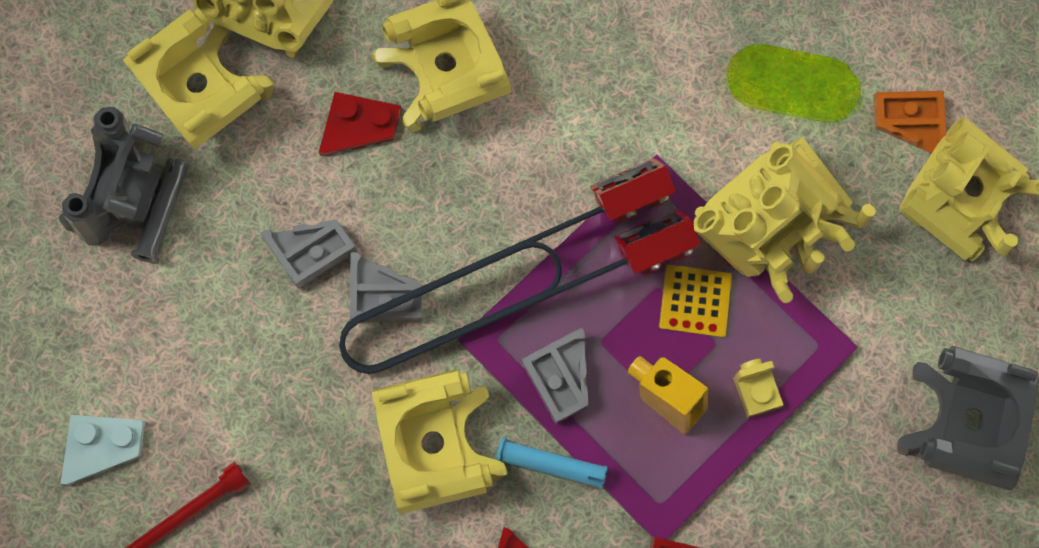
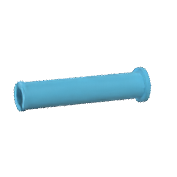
M504 436L501 439L496 460L501 461V463L591 485L599 489H603L606 480L605 474L608 471V466H601L509 442L507 437Z

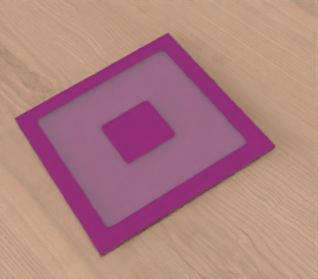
M656 154L653 158L666 166L676 192L668 195V202L654 208L646 205L636 209L637 214L634 217L622 222H617L616 219L610 221L602 212L586 219L554 249L562 267L561 279L557 287L621 260L622 257L613 238L614 236L675 209H679L691 218L694 226L695 210L698 207L704 208L707 202ZM698 233L701 245L693 248L694 253L689 257L677 261L673 258L660 263V269L646 275H641L640 272L634 274L627 265H623L461 336L458 339V342L574 459L608 466L603 489L651 538L653 536L668 539L858 348L790 281L787 282V285L793 294V299L789 303H783L773 289L770 275L766 269L758 276L747 277L742 275ZM549 254L483 317L547 289L555 279L556 274L555 261ZM666 265L732 274L725 337L661 329L659 327ZM583 328L585 332L588 407L555 424L524 369L521 359ZM637 357H643L653 366L661 357H664L708 387V409L686 436L640 398V382L627 373L630 365ZM759 358L762 363L773 361L775 368L771 372L783 406L779 409L747 418L733 377L741 370L740 365L745 362Z

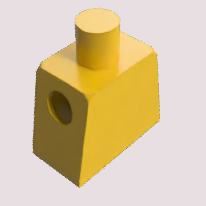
M639 356L630 365L627 373L640 382V398L686 436L708 409V387L664 357H661L653 366L643 357Z

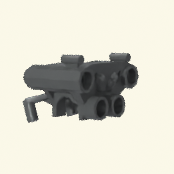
M115 107L101 108L95 114L94 126L91 128L95 146V159L89 184L84 195L77 193L69 194L62 202L63 213L59 216V221L67 231L74 230L78 237L89 246L101 244L109 236L108 233L124 223L131 228L143 227L147 221L154 194H156L161 181L162 170L153 166L155 156L139 152L136 139L158 147L163 133L137 123L132 124L130 129L123 113Z
M953 345L950 349L944 348L938 360V368L942 369L944 374L954 377L952 382L948 381L927 363L917 362L913 367V379L924 382L936 392L940 405L939 414L929 429L907 434L899 438L897 442L898 453L907 456L911 453V450L920 448L919 457L929 467L1011 491L1018 483L1021 468L1025 461L1037 398L1038 372ZM968 409H975L981 414L978 430H971L964 423V414Z

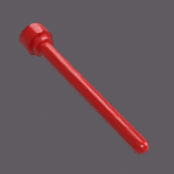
M235 461L222 470L224 473L218 477L220 481L125 548L152 547L228 492L230 495L236 491L241 493L251 483L242 474L238 464Z

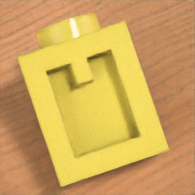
M759 358L740 365L741 370L736 373L733 379L747 418L781 408L783 402L771 372L775 368L773 361L762 363Z

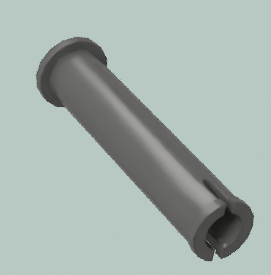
M172 158L166 161V167L137 249L131 252V255L140 261L151 264H158L159 262L157 254L186 171L189 168L183 161L175 159V164H173L174 160Z

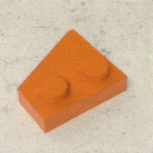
M944 91L876 92L873 94L876 129L929 153L934 151L939 141L946 135Z

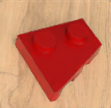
M334 91L319 155L325 157L334 152L347 149L355 150L373 143L381 144L394 141L402 110L401 105Z

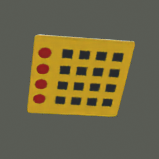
M666 265L659 327L661 329L725 337L732 274Z

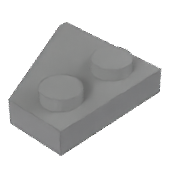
M337 220L319 222L313 226L307 224L292 226L293 230L273 233L269 229L260 233L297 289L348 258L351 252H357L356 246Z
M351 252L350 320L359 314L421 287V283L406 276L402 277L386 266H379L362 258V255ZM421 296L364 322L421 321Z
M583 328L521 359L524 369L555 424L588 407L585 332Z

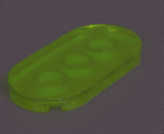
M767 44L746 46L743 50L732 56L726 70V84L732 96L742 105L757 110L819 122H835L845 118L857 105L861 91L857 76H854L853 72L849 70L850 67L845 62L829 56Z

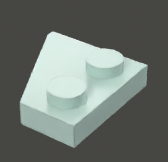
M71 415L61 485L70 486L77 481L92 475L101 474L120 464H126L141 457L145 422L133 419Z

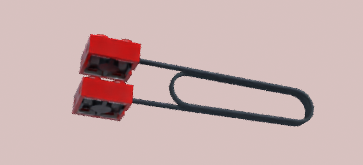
M652 158L591 185L590 188L598 208L357 315L348 321L341 331L339 348L343 360L350 368L359 373L373 374L382 372L623 265H627L634 274L640 272L641 275H646L660 269V263L673 258L677 261L689 257L694 253L693 248L700 246L701 243L696 231H694L691 218L679 209H675L614 236L613 238L622 257L621 260L560 287H557L562 274L559 257L549 246L536 242L601 212L610 221L616 219L617 222H622L634 217L637 214L636 209L646 205L654 208L668 202V195L675 193L676 190L666 166ZM532 247L543 249L555 261V279L544 291L374 365L360 364L353 360L346 350V336L359 323L523 249Z

